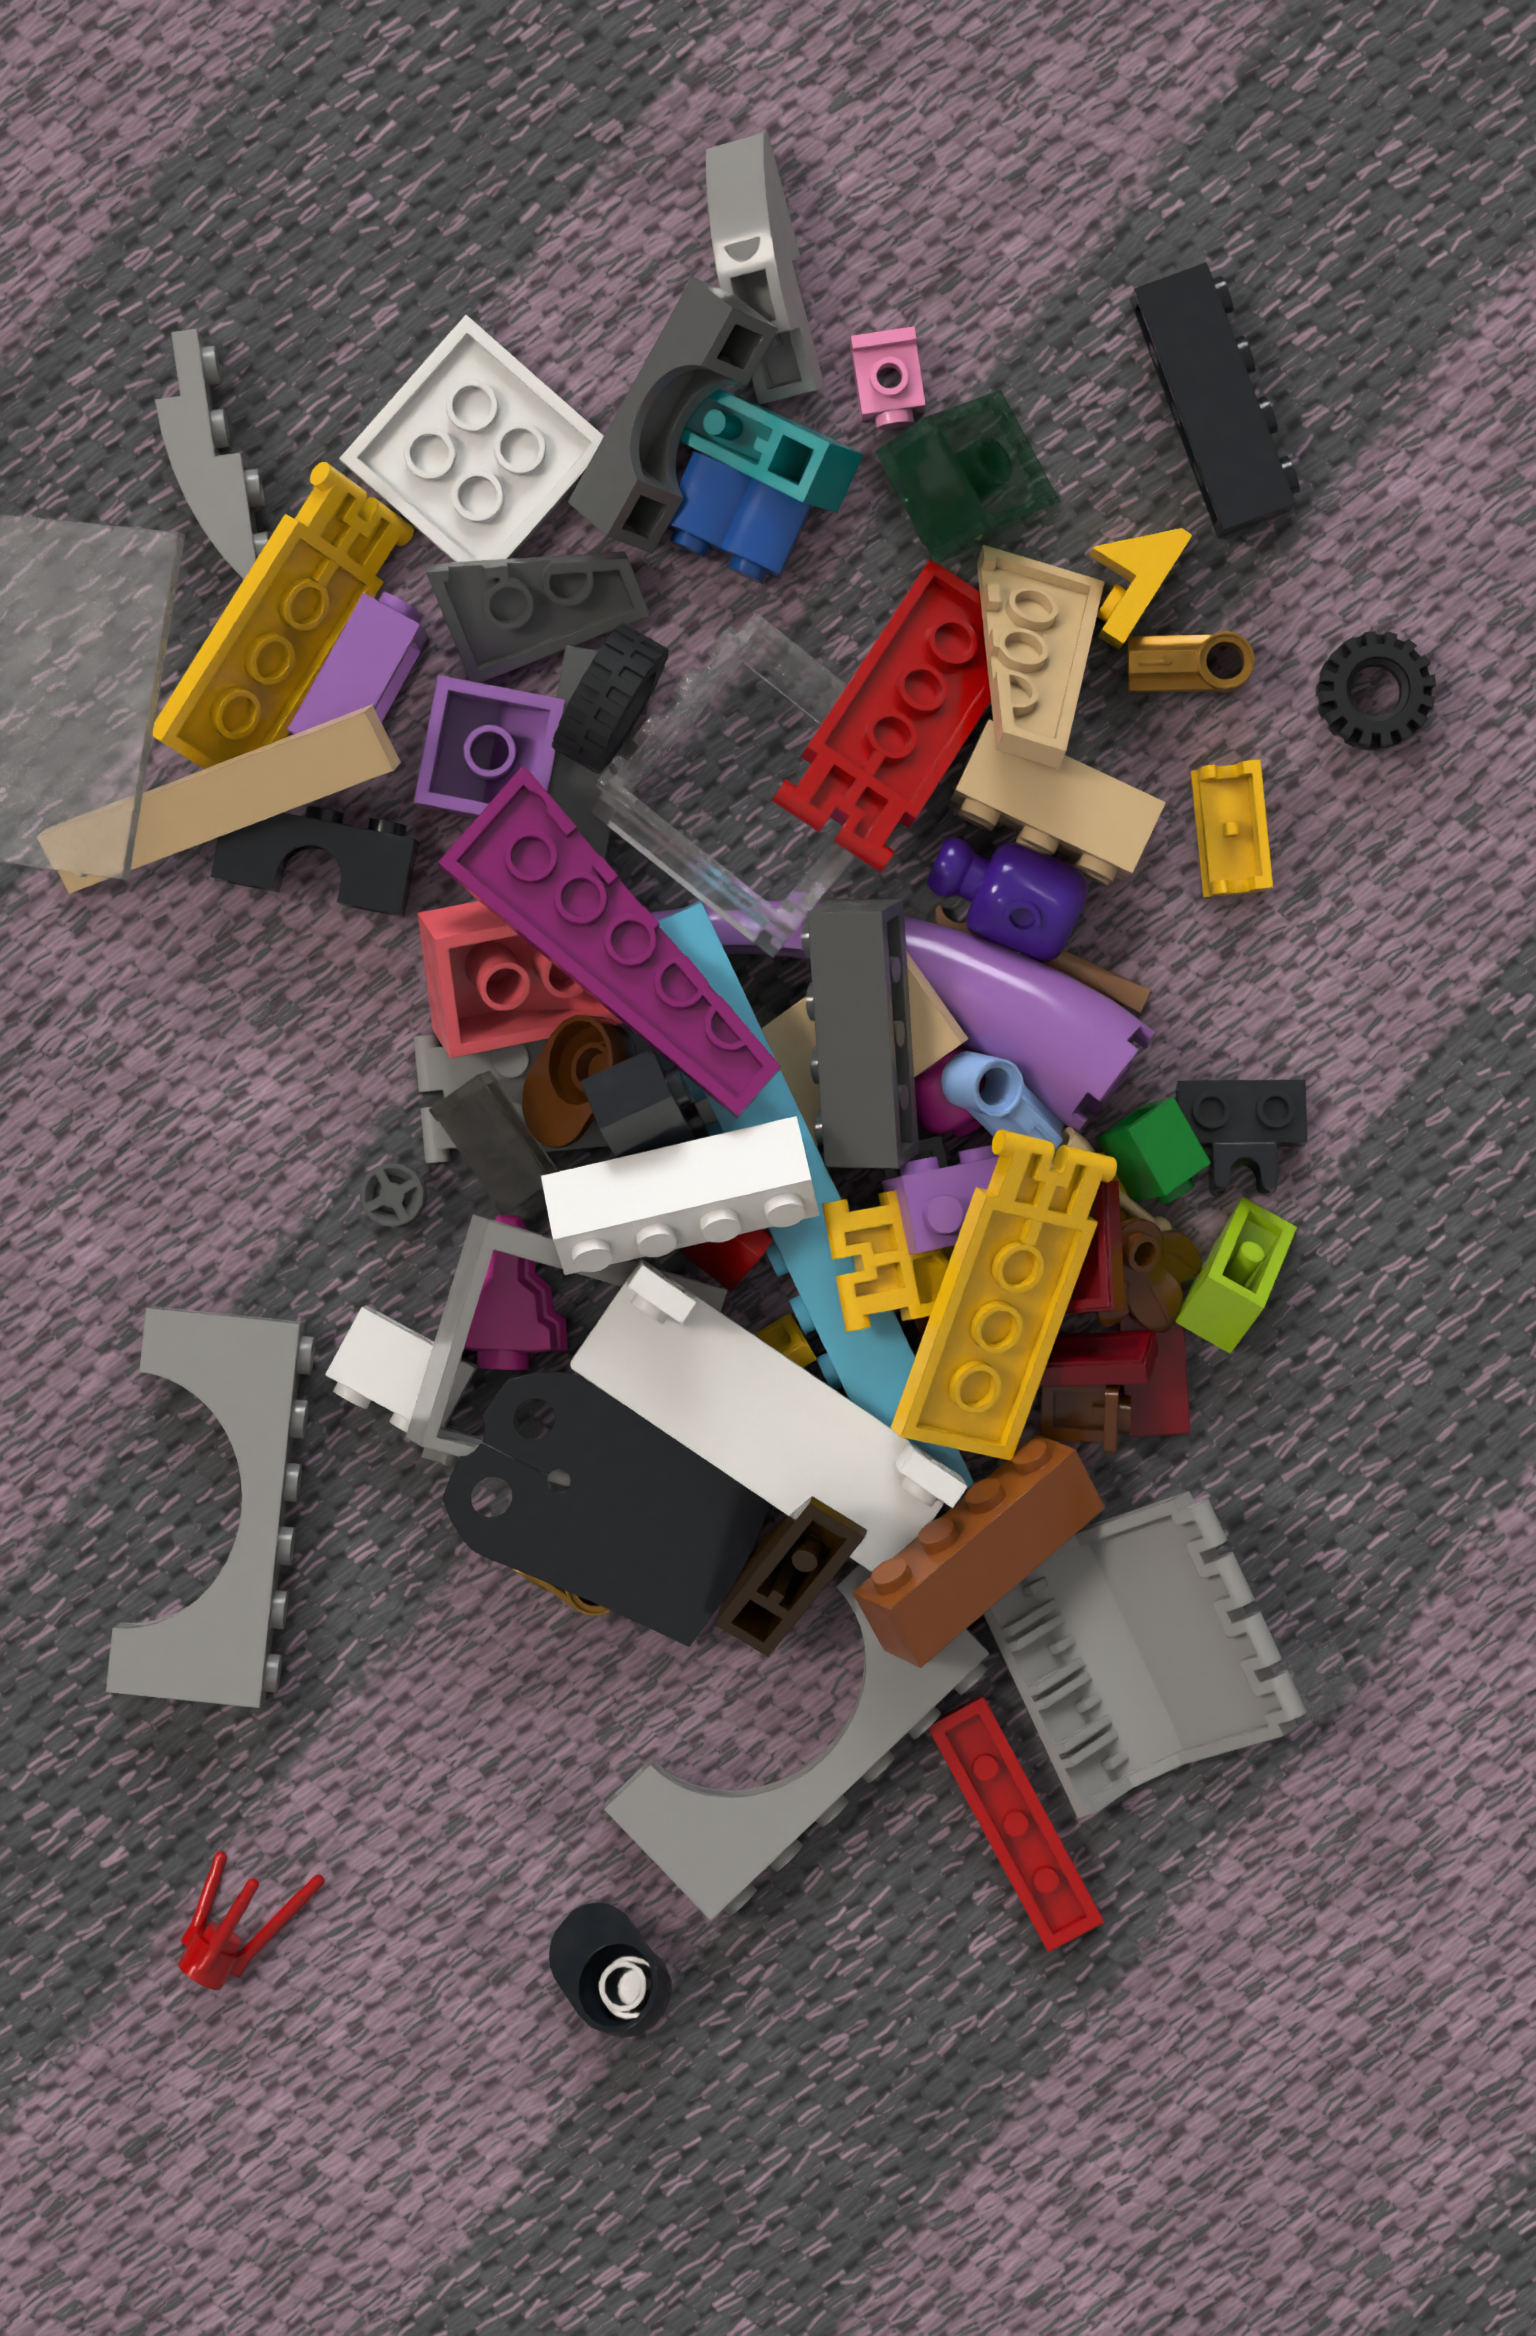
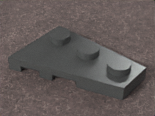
M625 551L423 564L469 680L472 682H484L565 650L566 645L575 646L613 631L621 623L628 625L650 616Z

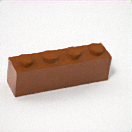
M1037 1434L1034 1438L1020 1444L1016 1448L1011 1461L1007 1460L986 1479L973 1484L967 1490L965 1497L956 1503L953 1508L949 1509L939 1519L925 1525L919 1532L918 1537L896 1556L878 1565L872 1572L871 1577L852 1593L883 1650L922 1668L1105 1509V1506L1076 1449Z

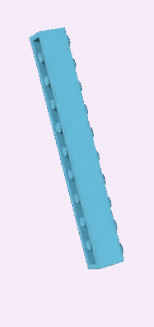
M699 900L657 920L660 928L684 956H687L707 979L712 989L727 1002L775 1059L702 901ZM779 1070L738 1119L682 1073L695 1102L698 1103L708 1098L718 1121L707 1126L711 1136L797 1116L820 1216L803 1219L797 1224L788 1227H769L773 1242L767 1248L766 1253L777 1276L780 1277L789 1272L800 1295L790 1299L789 1302L804 1334L806 1335L817 1330L827 1353L816 1358L828 1385L835 1390L844 1387L849 1400L891 1427L915 1356L893 1310L869 1314L870 1328L850 1332L845 1331L835 1276L856 1271L853 1256L832 1260L822 1204L839 1201L841 1198L781 1070ZM908 1439L961 1475L968 1486L966 1489H969L974 1484L958 1449Z

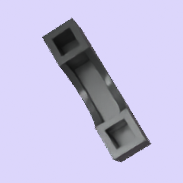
M691 277L568 503L607 537L653 554L683 500L676 475V457L681 435L690 416L697 406L714 391L729 385L747 386L778 328L737 296L695 277Z

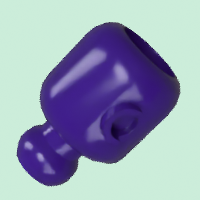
M954 837L945 838L926 881L928 888L940 897L959 896L971 902L966 916V925L971 933L1039 962L1054 960L1064 950L1083 909L1089 890L1087 878L1081 870L1026 844L1006 842L997 847L991 859H987L976 854L967 841Z

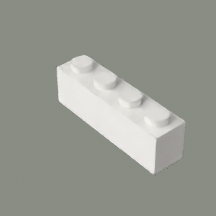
M797 1116L541 1176L552 1237L564 1275L581 1271L596 1272L611 1264L645 1256L660 1257L675 1249L709 1241L724 1242L739 1234L773 1226L788 1227L797 1224L803 1219L820 1216Z

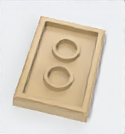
M906 951L914 1077H916L969 1038ZM805 996L761 1029L776 1061L781 1066L780 1070L817 1147L815 1119L817 1112L821 1109L819 1084L813 1082L810 1070L811 1054L816 1046L815 1021H811L807 1014Z

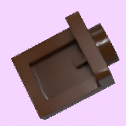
M1119 1385L1042 1387L1040 1435L1053 1441L1104 1443L1103 1453H1116L1118 1434H1130L1132 1396L1119 1395Z

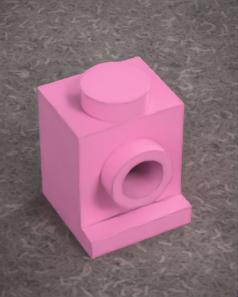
M915 326L851 336L850 352L861 422L875 420L876 429L878 430L896 429L912 425L914 423L913 414L924 413L926 406ZM887 367L896 369L901 375L902 380L900 384L890 389L881 386L877 380V374L880 370Z

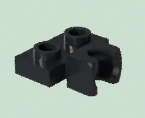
M1306 1079L1178 1081L1176 1084V1102L1202 1148H1210L1209 1191L1211 1195L1218 1197L1225 1192L1226 1187L1230 1183L1231 1168L1238 1165L1247 1166L1253 1171L1256 1178V1190L1260 1195L1269 1196L1274 1194L1278 1186L1277 1147H1305L1307 1144Z

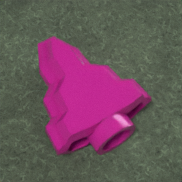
M498 1215L495 1221L527 1230L521 1216ZM493 1250L464 1346L466 1350L478 1351L477 1368L530 1370V1353L568 1351L566 1317L554 1311L552 1286L535 1273V1261Z

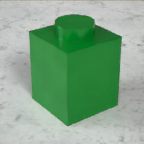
M1174 1097L1138 1106L1095 1137L1105 1155L1116 1159V1175L1128 1196L1134 1202L1158 1198L1161 1204L1171 1202L1189 1192L1195 1186L1191 1177L1211 1164Z

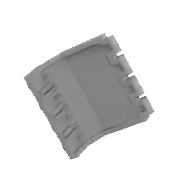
M1190 1491L1097 1522L1078 1531L983 1614L1077 1818L1097 1813L1132 1788L1181 1765L1285 1736L1298 1727L1295 1719L1307 1712L1288 1670L1273 1673L1270 1665L1277 1663L1282 1657L1261 1611L1246 1614L1243 1606L1254 1601L1255 1598L1234 1553L1228 1552L1219 1555L1215 1548L1226 1542L1227 1538L1209 1499L1194 1502Z

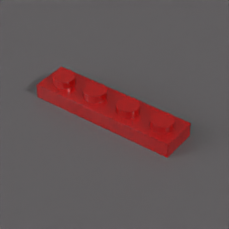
M983 1694L938 1717L928 1729L1047 1951L1050 1952L1104 1923L1099 1910Z

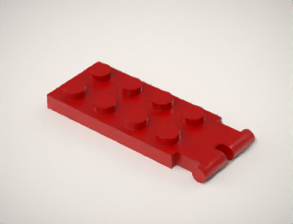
M929 559L800 756L811 764L797 786L785 779L772 799V802L817 832L821 831L829 817L842 825L833 842L880 873L895 852L886 846L885 842L897 823L900 822L907 828L912 825L991 702L980 591Z

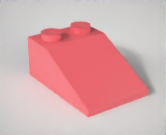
M480 901L417 913L432 1028L450 1058L548 1039L564 1020L575 1015L598 1016L612 1019L617 1024L623 1023Z

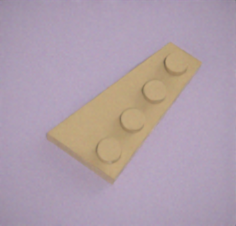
M983 545L977 560V571L996 750L1024 760L1060 769L1068 746L1105 581Z

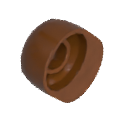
M575 1015L564 1020L551 1034L527 1074L522 1093L524 1120L528 1130L538 1142L548 1147L563 1148L577 1142L584 1135L595 1119L581 1080L637 1055L636 1045L624 1028L609 1018Z

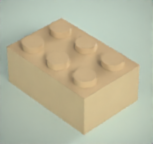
M990 719L984 727L950 799L962 805L958 816L965 821L988 831H992L998 822L1019 832L1015 842L1026 844L1048 855L1054 854L1056 850L1077 860L1074 867L1081 870L1086 878L1108 886L1110 881L1113 882L1114 878L1123 881L1133 874L1166 802L1066 755L1063 758L1060 769H1056L997 751L994 723Z

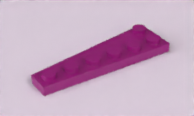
M522 766L439 860V868L735 1118L738 1119L779 1072L781 1068L779 1063L727 1002L712 989L704 975L687 956H684L660 928V924L652 914L637 901L620 881L617 873L602 856L600 857L579 833L576 825L525 767Z

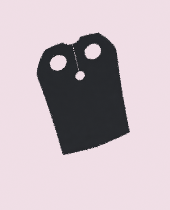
M546 1372L507 1379L482 1416L485 1422L483 1443L469 1455L460 1456L442 1497L450 1520L463 1541L472 1551L485 1558L594 1602L690 1647L741 1574L753 1550L771 1504L626 1405L575 1375L562 1372ZM531 1399L546 1401L555 1412L553 1429L541 1439L531 1440L524 1438L517 1432L514 1426L516 1410L522 1403ZM557 1469L565 1470L571 1479L569 1487L560 1493L552 1492L547 1485V1475ZM487 1477L503 1479L512 1490V1501L509 1508L496 1517L480 1515L475 1511L471 1502L473 1488L479 1481Z

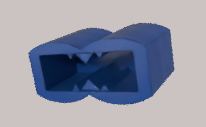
M694 451L679 483L683 500L667 529L674 531L670 542L700 557H705L708 548L731 557L728 568L757 583L763 584L767 574L781 579L812 511L811 505L802 503L720 461Z

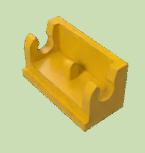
M1261 759L1241 761L1235 765L1228 766L1206 765L1198 770L1190 771L1203 898L1265 892L1273 888Z

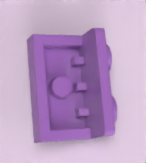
M992 1145L960 1151L958 1153L961 1164L939 1168L937 1156L906 1162L900 1167L901 1177L882 1181L884 1192L896 1190L909 1255L956 1244L975 1188L987 1189L999 1157V1155H995L992 1152Z

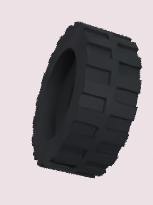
M621 623L620 626L618 625L593 658L570 698L555 731L552 748L596 774L602 773L604 768L610 764L613 757L618 753L646 707L665 668L669 649L624 623Z

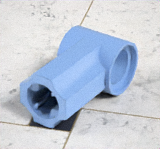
M969 1051L958 1053L947 1062L942 1071L941 1078L944 1096L949 1103L967 1110L993 1137L999 1129L1051 1141L1054 1144L1055 1150L1064 1140L1062 1138L1064 1124L1024 1084L1022 1073L1015 1064L1006 1059ZM985 1074V1087L983 1091L979 1093L980 1080L982 1076Z

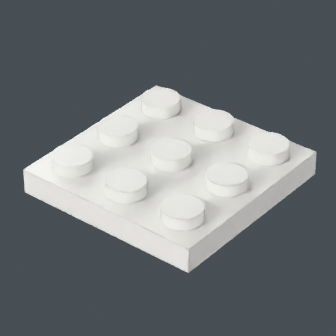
M465 315L339 459L342 464L454 562L511 559L577 485L604 436L472 319Z

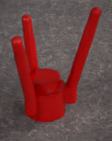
M217 1852L207 1875L192 1922L180 1940L187 1948L177 1963L179 1969L196 1983L212 1990H220L230 1974L240 1978L251 1959L324 1884L323 1876L315 1875L239 1950L238 1948L242 1944V1940L233 1931L256 1893L259 1881L255 1878L249 1879L222 1923L210 1922L205 1929L227 1860V1855L224 1852Z

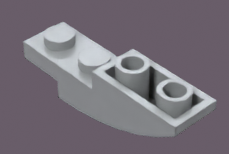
M765 132L706 149L708 213L720 289L740 298L778 328L751 377L758 404L821 389L825 385L792 262L801 259L769 134Z
M197 329L171 332L180 396L155 400L161 434L172 469L188 505L208 538L228 564L244 580L270 539L268 531L257 533L254 508L265 506L259 468L248 470L247 461L241 452L220 455L219 448L230 447V433L225 409L214 410L210 385L221 384V371L216 346H205L204 339Z

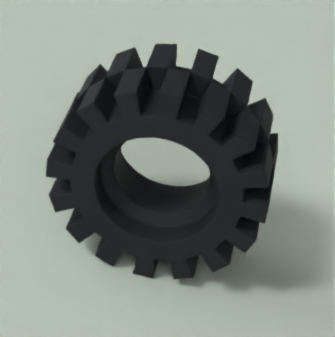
M1376 631L1365 632L1359 637L1350 638L1331 654L1319 672L1320 679L1316 685V696L1319 698V706L1317 708L1320 717L1326 719L1329 724L1327 728L1334 736L1338 734L1344 739V743L1352 747L1357 745L1365 747L1364 750H1377L1378 748H1390L1411 737L1424 725L1428 719L1426 716L1429 710L1434 706L1436 697L1432 696V688L1436 686L1435 674L1430 675L1427 668L1431 664L1425 654L1421 657L1414 650L1417 647L1415 643L1409 639L1405 642L1397 639L1398 634L1387 631L1384 634H1376ZM1368 667H1380L1389 671L1395 677L1399 686V699L1392 711L1384 715L1373 716L1364 713L1355 705L1351 695V685L1359 671Z

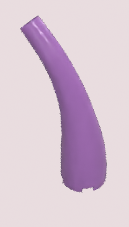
M743 901L703 905L726 955H774L810 961V957H806L802 949V927L807 919V912L822 903L804 901ZM682 908L652 912L651 914L656 920H659ZM904 916L906 951L969 1038L961 1045L970 1052L1006 1059L1015 1064L1022 1073L1024 1084L1061 1122L1068 1127H1072L1079 1134L1082 1133L1087 1126L1089 1118L1081 1113V1111L1085 1108L1094 1116L1099 1114L1134 1068L1131 1061L1139 1051V1049L1132 1045L1134 1041L1146 1049L1154 1039L1156 1032L1112 999L1055 968L969 933Z

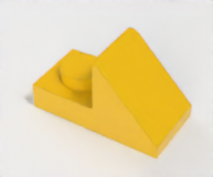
M1183 528L1093 547L1089 554L1090 557L1131 582L1127 590L1115 584L1101 606L1097 617L1106 622L1097 637L1118 650L1121 648L1192 537V534Z

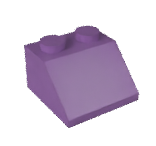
M438 675L414 797L415 805L418 808L476 819L522 766L536 778L548 793L556 750L552 748V742L559 725L558 723L563 715L565 700Z

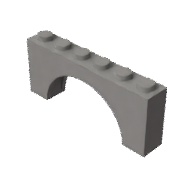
M157 1306L146 1308L139 1372L157 1375L183 1386L197 1396L216 1416L231 1442L238 1462L242 1490L241 1516L236 1539L227 1562L215 1581L199 1599L181 1611L167 1617L137 1623L120 1622L112 1628L106 1692L260 1708L266 1702L267 1692H278L282 1655L271 1654L273 1628H285L289 1597L288 1591L277 1590L280 1565L291 1566L295 1543V1528L284 1527L287 1501H298L302 1475V1465L291 1463L293 1438L304 1439L308 1419V1401L297 1399L300 1374L311 1375L315 1352V1337L304 1336L305 1322Z
M855 1562L835 1583L853 1609L861 1628L864 1642L863 1679L858 1698L844 1727L820 1755L797 1772L781 1780L759 1787L739 1790L714 1789L690 1783L675 1776L651 1758L606 1801L604 1810L710 1921L722 1910L731 1916L757 1891L751 1882L763 1870L770 1866L775 1872L779 1871L800 1851L803 1844L797 1838L812 1823L816 1821L823 1828L846 1807L849 1800L843 1794L860 1777L867 1783H870L892 1763L895 1756L889 1750L906 1733L913 1739H916L938 1719L941 1712L936 1705L953 1688L962 1695L983 1676L988 1668L981 1661L989 1655V1651L968 1628L922 1668L884 1651L852 1593L871 1577L872 1572Z

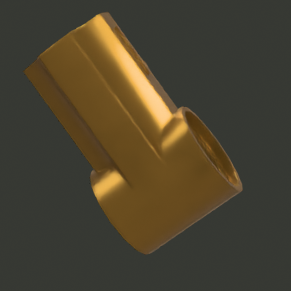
M1229 631L1218 632L1213 635L1128 636V693L1212 691L1224 694L1234 692L1245 684L1253 671L1255 662L1253 648L1247 639L1238 633ZM1227 646L1236 650L1242 660L1240 674L1227 680L1219 679L1212 675L1207 667L1206 659L1208 653L1214 648Z

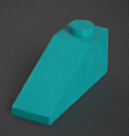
M724 388L714 391L697 406L680 438V442L802 503L836 513L840 509L864 455L810 427Z

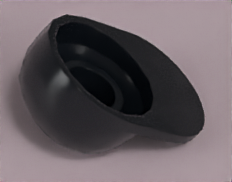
M605 1903L585 1904L570 1912L555 1931L549 1951L550 1968L553 1977L577 2014L591 2028L614 2037L627 2038L639 2036L658 2023L666 2013L672 1997V1980L664 1961L651 1950L633 1922L624 1912Z

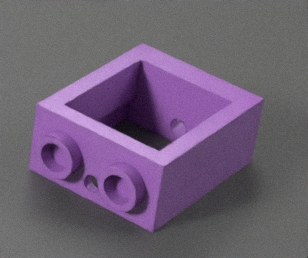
M383 592L379 601L363 593L291 722L288 731L294 735L371 704L383 724L429 641V637L420 624L422 618L416 614L418 610L387 592Z

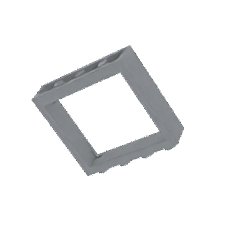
M474 1214L406 1434L408 1439L424 1447L422 1458L437 1461L445 1466L454 1468L460 1456L469 1455L483 1443V1438L441 1427L440 1425L493 1250L562 1269L553 1237ZM628 1260L611 1264L600 1271L577 1272V1274L622 1286L638 1262ZM657 1268L721 1312L727 1290L707 1282ZM557 1469L547 1475V1485L552 1492H563L570 1485L571 1479L565 1470ZM491 1477L500 1481H504L503 1479L498 1477Z

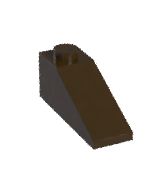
M811 1496L767 1534L753 1550L741 1574L723 1600L714 1624L769 1657L866 1536L867 1529Z

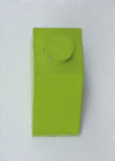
M1242 1196L1203 1263L1201 1272L1191 1284L1175 1323L1231 1354L1264 1309L1297 1227Z

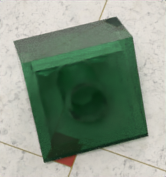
M1001 390L926 416L875 451L887 474L890 485L897 492L917 530L920 541L927 548L935 565L966 553L1060 503L1055 490Z

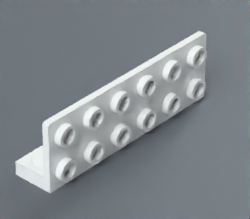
M642 1258L570 1363L574 1371L788 1516L813 1496L867 1529L865 1538L850 1555V1558L871 1572L881 1563L892 1559L917 1538L921 1529L934 1519L944 1503L953 1508L968 1487L962 1476L907 1438L900 1437L885 1423Z

